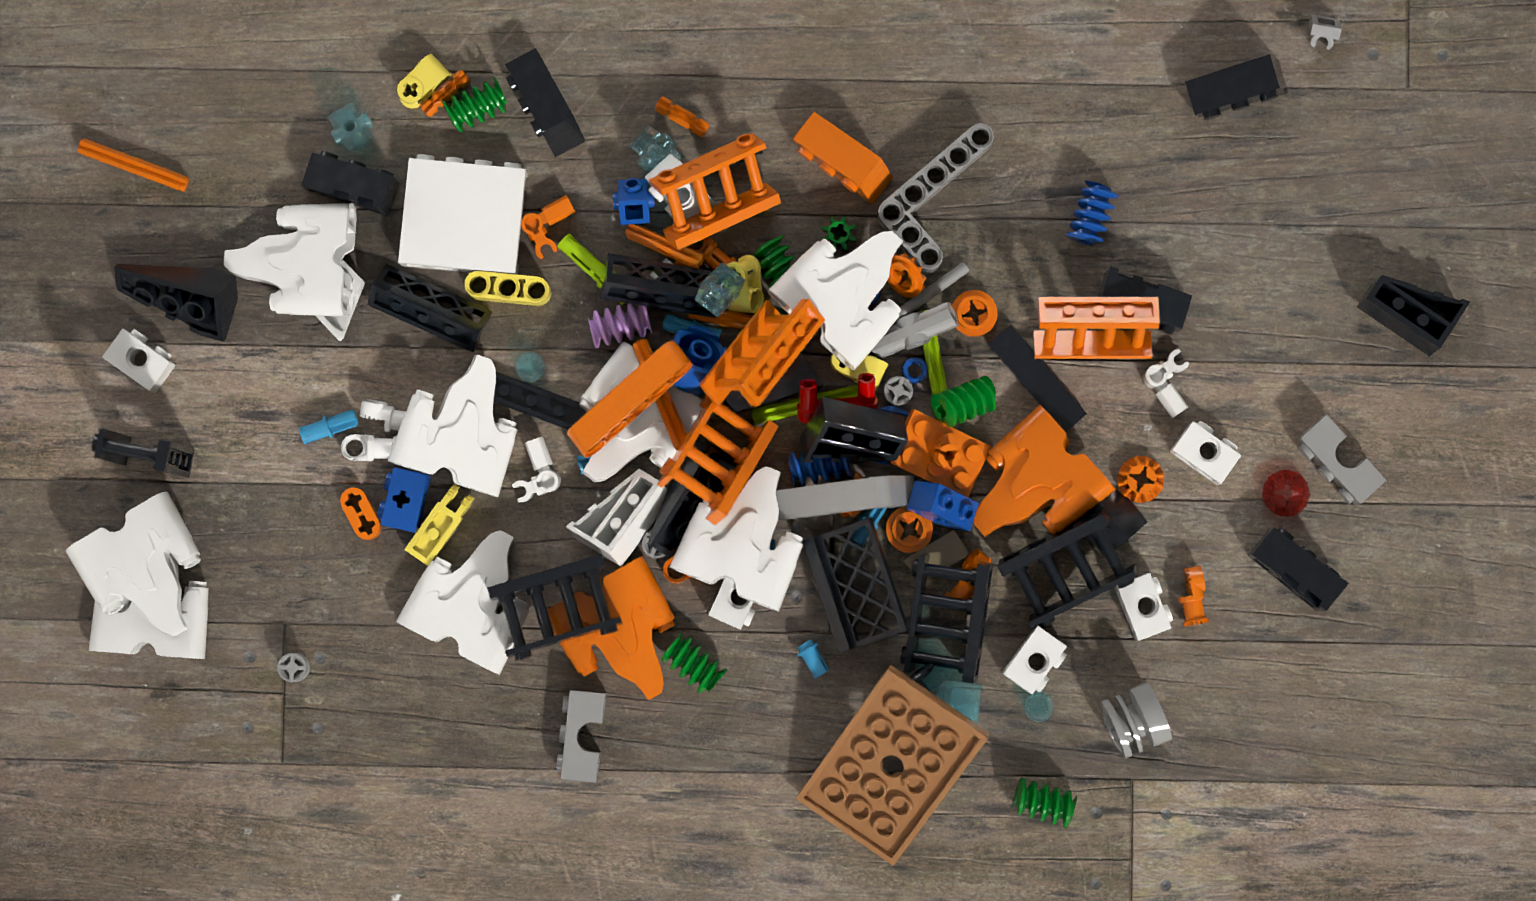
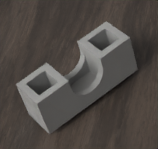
M1324 415L1296 439L1300 444L1298 450L1309 461L1313 459L1320 466L1317 470L1326 481H1333L1340 488L1337 492L1346 503L1359 505L1387 480L1368 459L1361 460L1353 468H1346L1337 461L1336 448L1347 436L1328 415Z
M570 690L569 696L564 695L562 713H567L566 725H561L559 742L564 743L563 755L558 754L556 772H561V779L598 782L601 752L585 749L579 741V732L586 723H604L607 693Z

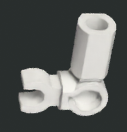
M1179 349L1172 351L1167 356L1166 362L1161 360L1157 364L1150 366L1142 376L1144 384L1148 388L1157 391L1155 395L1171 418H1174L1188 408V405L1173 384H1168L1167 380L1173 377L1172 372H1182L1189 366L1188 361L1182 365H1177L1174 362V357L1181 352Z
M543 437L524 443L534 471L538 470L539 474L531 477L532 481L530 482L519 480L512 484L513 488L523 486L526 489L525 496L518 498V502H527L535 493L540 496L548 492H554L560 487L561 478L550 467L553 465Z

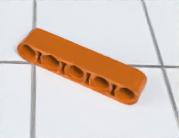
M674 340L665 343L568 430L567 435L585 458L594 455L691 369L692 362Z

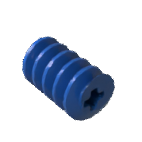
M1085 180L1086 185L1090 188L1082 189L1081 194L1086 199H1079L1077 203L1083 210H1075L1073 215L1079 221H1071L1070 227L1075 232H1067L1066 237L1077 243L1093 246L1094 243L1103 242L1104 239L1098 236L1097 232L1107 231V228L1101 224V221L1111 220V217L1105 213V210L1115 209V206L1108 201L1109 199H1118L1119 195L1103 184Z
M802 450L800 458H797L793 451L789 452L788 464L793 488H795L796 480H799L802 487H805L808 477L816 485L818 484L819 475H822L825 482H829L830 473H833L837 480H841L843 470L851 478L848 458H841V462H831V458H813V463H803Z

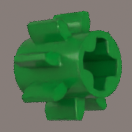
M831 216V225L829 227H821L823 232L828 233L823 239L830 242L835 249L836 247H842L846 252V243L848 241H856V238L850 235V232L856 226H848L845 223L846 216L841 221H835ZM838 227L843 229V234L846 236V238L840 237L839 241L834 240V234L831 232L837 231Z

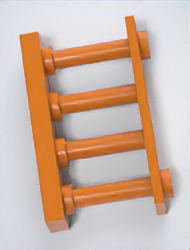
M754 133L744 134L731 143L673 169L663 170L658 176L649 179L650 185L661 195L666 194L674 223L672 226L663 229L666 240L677 250H680L780 204L779 193L767 183L763 184L755 153L767 148L766 143ZM744 159L751 188L737 195L729 165ZM718 170L726 199L724 202L711 207L703 177ZM692 182L700 211L698 214L685 219L677 189Z
M1039 297V329H1045V331L1033 332L1034 359H1152L1151 330L1146 329H1159L1158 297ZM1057 329H1075V331H1057ZM1087 329H1104V330H1089V331H1087ZM1116 329H1134V330H1116Z
M801 299L789 315H781L769 300H765L700 382L699 386L716 406H720L731 391H740L751 406H759L824 323V317L809 299Z
M706 394L699 404L702 407L701 412L673 459L669 457L661 467L659 472L662 474V477L657 485L662 488L672 479L678 481L709 503L708 507L711 510L706 519L716 525L730 512L779 426L768 420L761 427L758 425L754 427L722 403L720 406H716ZM712 412L747 435V440L750 441L748 447L741 449L706 424ZM699 434L735 458L734 462L737 465L734 471L732 469L728 471L693 446ZM686 456L722 481L721 484L724 488L721 493L717 492L715 494L680 469Z

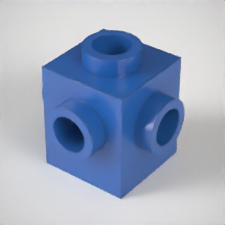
M630 178L618 180V192H613L614 210H619L621 225L650 223V208L655 207V197L649 192L646 179Z

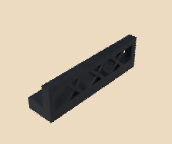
M608 253L600 299L716 318L722 303L723 273ZM613 264L625 266L629 273L626 275L613 273ZM645 270L654 271L658 278L655 280L647 279L641 272ZM680 275L687 283L684 285L676 284L670 277ZM702 280L715 281V290L705 289L699 282Z
M388 264L384 266L372 284L367 303L368 306L471 352H474L478 346L481 332L492 314L491 310ZM387 276L399 280L400 284L392 285L384 280ZM421 290L427 296L419 297L414 295L412 291ZM438 302H448L452 304L453 308L445 309ZM472 313L481 317V319L477 323L466 318L465 314Z

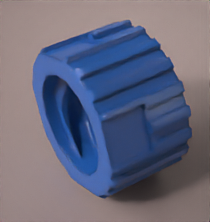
M919 357L909 358L902 366V377L908 379L911 384L920 383L928 374L927 364ZM917 364L921 368V374L918 377L910 376L908 373L910 365Z

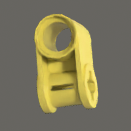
M428 54L398 84L397 92L401 103L410 109L420 107V104L426 98L429 99L435 90L451 79L452 74L433 54ZM406 90H416L417 96H407Z
M744 255L739 258L738 262H730L723 269L726 293L725 303L730 311L755 314L764 303L761 266L754 256Z
M833 354L830 358V365L836 373L852 379L857 384L858 375L862 373L873 374L875 376V391L878 390L889 365L874 356L867 355L855 370H851L847 366L841 368L839 366L840 361Z

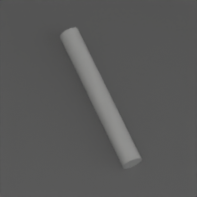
M964 262L960 263L924 289L918 296L913 297L900 306L901 312L898 319L911 314L968 273L970 270Z

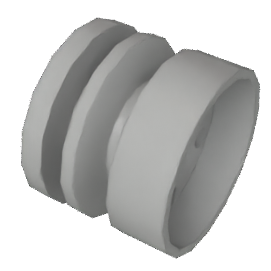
M1147 682L1129 690L1131 704L1126 705L1119 694L1114 696L1116 710H1114L1109 699L1100 702L1107 733L1113 745L1120 751L1124 759L1132 756L1130 742H1132L1137 753L1143 752L1141 738L1144 736L1153 747L1172 740L1171 731L1161 705L1152 687Z

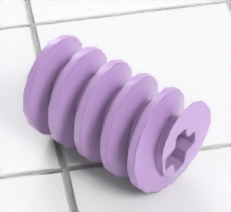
M628 303L627 312H624L620 305H617L615 315H612L610 310L605 308L604 317L601 318L597 310L593 311L592 320L588 318L595 348L600 347L601 339H603L607 346L611 345L612 336L615 337L618 343H622L624 333L630 341L634 340L635 331L639 333L641 338L645 337L646 328L652 333L646 306L638 305L636 310L632 304Z

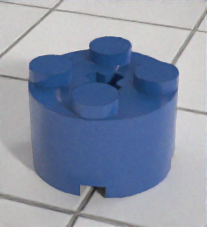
M695 325L685 330H679L673 338L693 364L691 369L673 386L683 392L699 397L705 394L699 386L700 382L727 350V347H722L719 343L720 337L716 333L705 327Z

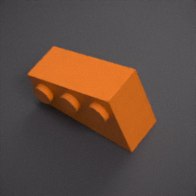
M813 112L793 138L799 148L797 150L799 155L809 162L812 159L816 161L824 173L830 177L835 176L847 189L853 193L856 192L871 205L874 204L893 179L892 174L881 157L816 112Z

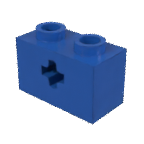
M393 467L392 473H387L384 483V490H388L386 502L381 501L377 518L381 519L380 525L416 533L420 528L431 476ZM405 491V495L407 498H410L409 504H403V507L400 508L401 503L397 502L396 498L397 496H403Z
M915 481L906 509L944 528L971 531L979 503L939 483Z

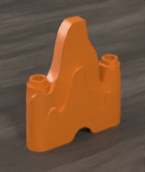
M1041 405L1036 407L988 451L989 455L985 458L986 461L996 472L1000 468L1003 472L996 485L980 503L973 521L975 527L984 537H987L1003 526L1022 524L1054 504L1053 507L1044 515L1045 520L1041 523L1051 535L1057 532L1060 534L1115 491L1110 481L1085 454L1071 455L1067 453L1070 441L1067 438L1066 432Z
M642 555L608 574L603 579V590L611 618L621 617L623 622L622 625L617 626L618 631L603 636L598 631L559 644L578 673L581 672L583 677L599 669L596 665L598 660L592 649V645L595 644L604 654L612 669L619 676L635 683L646 698L650 700L661 694L664 686L662 668L655 651L652 631L653 629H658L662 633L676 624L673 621L675 616L669 607L667 599ZM583 592L575 593L574 597L583 627L600 623L593 596H588ZM563 601L547 609L554 636L572 631Z

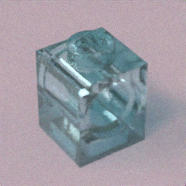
M721 263L701 282L695 300L719 317L738 298L745 279L739 276L735 270Z

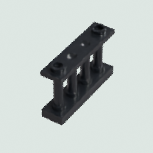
M100 428L99 434H95L93 437L91 450L95 452L94 458L126 466L128 457L151 461V463H154L153 469L188 478L190 476L195 452L193 448L159 439L158 445H154L153 448L131 444L132 437L104 428Z
M1105 507L1077 520L1060 534L1058 532L1054 535L1049 534L999 559L997 567L1002 576L1004 577L1010 573L1012 576H1016L1035 613L1030 615L1028 621L1031 628L1038 624L1040 627L1049 625L1056 619L1055 616L1116 586L1121 589L1135 581L1134 578L1137 577L1138 570L1137 566L1133 564L1124 568L1105 532L1110 520ZM1089 534L1091 537H1095L1114 572L1113 575L1100 581L1097 580L1078 545L1080 543L1079 539ZM1061 548L1069 551L1088 586L1074 594L1071 593L1052 558L1054 556L1053 552ZM1036 560L1038 563H1042L1061 600L1047 607L1026 572L1027 565Z
M930 553L920 554L919 559H915L913 563L912 576L916 577L907 647L903 646L900 663L904 664V672L906 673L914 670L915 663L925 665L931 663L937 667L956 669L958 673L963 674L962 682L975 683L979 675L994 563L981 562L977 568L965 570L929 564ZM927 576L970 582V585L975 586L974 595L966 600L925 593ZM923 605L966 611L967 615H971L969 627L965 626L964 629L923 623L921 622ZM919 634L961 640L963 644H967L965 656L961 655L960 658L919 652L917 651Z
M602 554L487 587L490 599L492 601L498 600L504 609L514 648L505 650L507 657L514 656L515 661L532 657L531 651L598 631H600L601 636L618 631L617 626L623 624L621 617L611 618L599 576L602 574L601 569L607 568ZM579 575H584L585 579L588 578L600 623L587 627L582 625L571 583H573L572 578ZM555 583L556 587L560 588L572 630L554 636L542 594L545 591L544 586ZM525 591L528 596L531 595L543 637L542 640L529 644L525 643L513 601L516 599L515 594Z

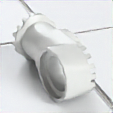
M362 399L359 416L365 418L366 415L367 419L371 416L370 419L372 420L373 418L375 420H385L384 431L390 432L391 430L399 431L405 411L395 410L393 406H388V403L383 401Z
M349 435L342 441L341 452L344 457L354 462L373 461L374 458L389 459L397 436L390 439L375 438L374 435ZM352 440H359L363 444V450L358 456H350L347 453V444Z

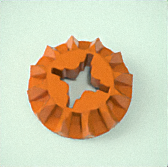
M906 253L901 255L894 254L892 257L887 281L892 289L901 296L907 298L918 296L925 289L924 281L926 277L921 274L923 267H918L915 264V258L909 259ZM904 270L907 271V273H908L907 277L909 278V279H907L906 281H905V273H906V272H905Z
M969 290L963 292L952 304L958 317L959 326L956 329L966 336L980 337L989 332L996 323L998 316L997 306L994 300L983 291ZM971 301L976 310H986V312L978 316V326H976L972 318H962L963 315L970 311Z
M1135 456L1122 464L1118 471L1117 483L1119 490L1125 497L1133 502L1145 503L1159 495L1164 487L1165 474L1159 463L1150 457ZM1145 467V477L1153 482V484H1143L1136 491L1138 487L1137 481L1130 477L1129 474L1139 475Z
M907 506L898 508L890 515L887 521V539L899 551L905 553L918 552L926 547L931 540L933 534L932 521L906 509ZM917 519L914 530L920 538L908 535L901 540L904 529L899 521L910 524Z

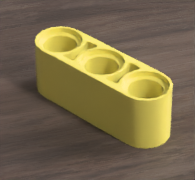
M473 271L466 277L464 282L467 293L474 299L481 301L542 306L551 297L550 286L543 278L537 276ZM479 278L485 279L487 284L485 290L481 293L473 292L472 283L474 280ZM507 281L514 282L516 285L515 292L510 296L501 294V286ZM535 284H541L545 287L544 295L537 299L530 296L531 287Z

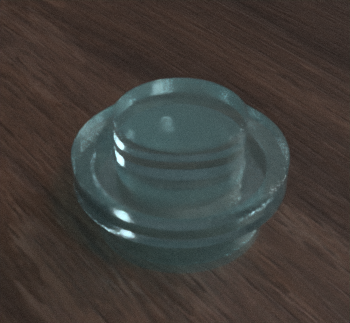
M536 353L523 354L516 363L518 376L527 382L539 380L545 372L544 360Z
M1033 693L1024 702V712L1032 721L1043 722L1053 713V702L1044 693Z

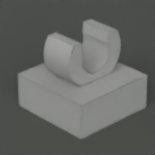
M1311 14L1308 25L1311 35V46L1315 47L1317 39L1325 37L1327 39L1326 49L1330 50L1333 46V39H1340L1342 31L1340 19Z

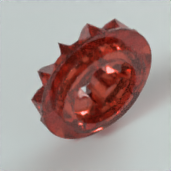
M1281 470L1270 475L1264 483L1262 491L1263 500L1267 508L1274 514L1283 517H1290L1300 513L1307 506L1311 495L1308 482L1300 473L1291 470ZM1288 481L1289 489L1298 493V495L1289 497L1287 506H1285L1284 496L1274 494V491L1284 489Z

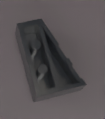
M536 48L505 64L510 75L505 77L513 93L519 90L522 96L518 99L519 104L525 115L532 114L535 120L530 122L538 138L544 136L555 157L586 141L570 108Z
M1271 54L1185 81L1194 114L1198 117H1204V120L1219 117L1221 112L1232 109V111H1238L1249 107L1251 103L1270 101L1288 93L1279 60Z
M322 151L321 155L312 152L301 184L305 190L344 203H353L357 207L389 216L399 183L393 177V173L382 169L373 170L366 168L365 164L354 160H349V163L338 160L339 156L327 151Z
M1110 267L1104 273L1097 297H1158L1160 324L1159 329L1156 330L1173 335L1174 331L1179 332L1183 329L1192 295L1162 284L1155 285L1143 281L1144 278L1133 275L1132 278L1119 274V269Z
M1381 275L1370 285L1357 308L1430 357L1442 347L1470 301L1444 296V293L1430 292L1417 288V285Z
M800 352L759 406H751L740 391H731L724 400L733 412L740 414L799 395V383L801 380H815L817 389L823 388L824 384Z
M826 397L820 399L800 437L803 463H813V458H831V462H841V458L859 457V461H897L908 441L904 415Z
M1275 527L1269 528L1247 556L1313 610L1327 611L1349 583L1340 577V574L1327 564L1324 565L1317 560V556L1305 546L1300 547L1293 542L1294 537L1282 527L1278 530Z

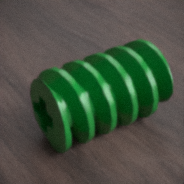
M496 76L494 77V87H491L484 81L482 92L476 86H473V96H470L466 91H462V101H459L452 95L451 106L442 100L453 126L460 133L464 132L463 122H466L471 128L474 127L475 117L481 123H484L486 112L491 118H495V108H498L503 114L506 113L507 100Z
M784 235L764 243L753 254L756 259H763L760 262L761 270L769 269L764 274L765 280H774L769 285V289L790 268L789 264L795 258L794 255H784L790 248L789 245H779Z
M984 375L979 379H973L950 390L947 389L932 395L931 408L939 420L943 421L950 428L954 427L956 423L962 424L966 419H974L976 415L982 416L985 415V412L995 411V386L989 376Z
M681 633L664 652L661 661L665 663L672 659L673 661L670 666L672 671L681 667L680 678L691 675L688 685L692 686L699 682L697 693L700 694L706 690L709 693L728 670L724 668L717 672L716 669L719 662L715 660L708 664L707 661L710 654L707 652L699 656L701 646L698 644L690 648L692 638L688 637L680 640Z
M1021 777L1015 790L1011 808L1014 805L1017 806V813L1020 816L1025 809H1028L1030 819L1037 812H1040L1041 822H1044L1048 815H1051L1052 825H1056L1061 818L1063 819V827L1067 828L1074 814L1077 795L1072 800L1071 791L1066 790L1061 797L1060 788L1055 787L1049 794V786L1047 784H1043L1038 791L1036 781L1032 780L1028 787H1026V780Z

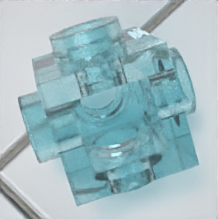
M353 102L327 116L334 127L330 133L338 147L344 145L348 151L351 149L358 151L366 147L370 143L369 139L374 137L370 131V128L374 127L366 111L360 113Z
M648 126L629 145L640 158L637 164L647 173L651 172L669 154H672L678 160L682 157L675 150L677 143L667 133L661 135L651 126Z

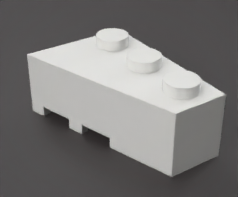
M638 469L611 490L609 497L599 505H592L588 508L589 512L576 523L572 521L566 528L578 541L622 567L656 520L667 488L665 486L661 488L657 485L659 480Z

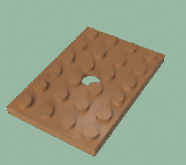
M890 665L799 792L796 800L894 866L987 741L990 732ZM886 756H896L902 761L904 770L901 773L889 774L883 769L882 759Z

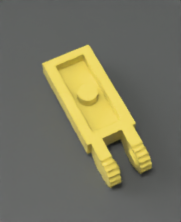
M456 484L452 485L441 502H437L404 549L427 566L431 561L435 560L463 520L462 516L475 499L469 494L463 499L456 512L450 510L447 506L457 496L460 489Z

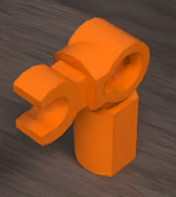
M567 195L542 207V212L539 214H526L521 221L522 229L527 234L530 242L535 241V253L541 260L544 258L541 253L543 245H550L554 253L557 251L555 242L547 239L545 235L548 233L545 224L549 223L551 226L576 213Z

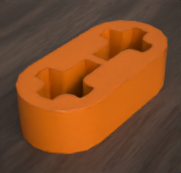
M352 487L346 489L341 495L340 503L354 532L361 539H375L379 536L382 525H380L381 521L377 518L378 515L367 494L359 488ZM351 493L362 498L358 502L362 510L359 513L354 506L347 505V502L350 501L349 495ZM363 515L368 522H375V526L372 527L373 533L370 535L368 532H361L360 530L364 526L361 519Z

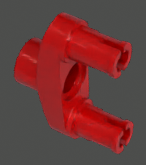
M871 373L858 375V396L835 398L834 400L878 409V399L875 396V376ZM804 379L799 383L800 402L797 404V419L805 424H808L819 403L817 401V384L813 379Z

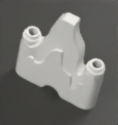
M353 203L284 206L277 210V224L283 226L284 229L297 230L296 232L264 236L244 248L225 250L224 266L231 273L246 280L263 282L280 288L276 293H271L269 304L272 311H276L278 314L348 315L352 277L341 267V261L355 247L357 214Z
M893 231L881 232L868 239L849 254L834 259L833 255L836 249L826 239H822L821 242L816 241L768 290V293L789 314L801 299H809L825 319L820 327L821 344L845 366L855 370L899 318L901 308L891 299H888L886 302L882 301L872 311H869L868 307L888 280L892 257L903 240Z
M626 342L620 344L583 394L579 405L586 412L592 409L640 366L631 345ZM671 386L668 390L687 434L702 410V407L699 406L701 399ZM653 402L601 450L592 455L583 470V474L593 482L605 481L635 457L651 450L652 454L649 457L650 461L659 468L663 466L669 457L673 459L677 450L673 446L656 402Z
M474 355L466 373L447 390L435 419L432 418L435 403L432 400L434 395L416 390L403 417L388 461L424 474H434L440 468L445 467L451 472L452 480L455 484L498 497L514 446L517 429H515V422L500 418L499 422L494 424L493 398L496 384V368L492 360L480 355Z
M769 467L757 470L746 483L728 515L716 525L706 519L711 510L708 507L709 503L703 500V503L699 502L670 568L710 585L723 578L730 579L736 585L738 596L779 612L803 547L802 537L786 532L785 536H781L775 550H770L771 539L779 517L776 490L781 473Z
M162 492L129 510L125 515V525L121 530L110 532L105 528H99L67 548L66 553L102 611H106L108 615L118 612L124 607L122 601L123 597L131 600L157 629L165 634L176 636L185 631L187 626L180 609L182 589L168 556L171 553L178 564L183 565L185 569L195 566L201 559L193 538L168 492Z
M501 530L491 533L480 543L470 558L453 573L450 570L452 564L436 556L435 560L431 561L423 572L396 622L431 641L439 642L445 637H453L458 643V652L461 656L500 675L508 659L505 650L512 649L514 644L504 609L501 614H497L499 602L498 600L492 601L490 599L487 587L509 581L508 556L514 537ZM516 597L513 601L522 629L530 612L528 610L530 604Z
M170 553L168 557L179 580L178 565ZM189 581V586L185 587L180 609L187 629L176 636L165 634L157 629L141 610L125 597H123L122 601L124 607L111 615H108L106 611H102L97 601H94L88 651L137 654L142 646L150 643L159 656L205 659L209 588H206L207 582Z

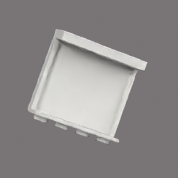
M418 154L417 159L409 158L398 263L405 267L469 273L473 271H486L518 275L519 265L517 261L525 181L528 178L526 169H521V164L510 162L504 163V167L492 166L493 162L487 160H475V164L463 163L464 159L456 157H446V161H436L434 156Z

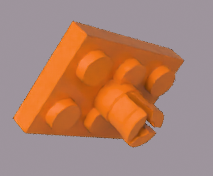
M911 409L905 422L908 441L897 461H888L887 463L929 483H939L968 498L991 446L953 427L950 428L928 415Z

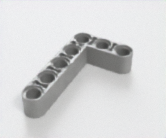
M978 123L969 128L884 200L879 207L878 221L886 231H893L901 240H903L902 233L906 229H912L918 234L916 242L907 243L903 240L899 247L910 259L915 258V264L918 267H923L922 272L932 273L936 271L941 265L943 253L912 214L988 151L993 142L994 134L991 127L987 124ZM976 132H982L986 135L988 142L984 145H977L973 142L972 135ZM953 151H961L965 155L966 160L962 164H955L951 161L950 154ZM934 169L939 170L943 174V180L939 183H933L928 179L927 173ZM908 189H917L921 193V199L917 202L909 201L905 196V192ZM887 207L897 209L899 217L894 221L885 219L883 216L884 209ZM925 251L933 252L937 257V262L933 265L924 264L921 260L922 253Z
M879 476L777 490L778 521L874 508L904 507L908 505L915 476Z

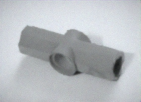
M946 302L923 313L916 312L904 316L896 321L897 324L892 325L888 329L887 333L872 349V352L876 358L882 359L905 348L913 349L931 341V337L958 327L957 314L951 303Z

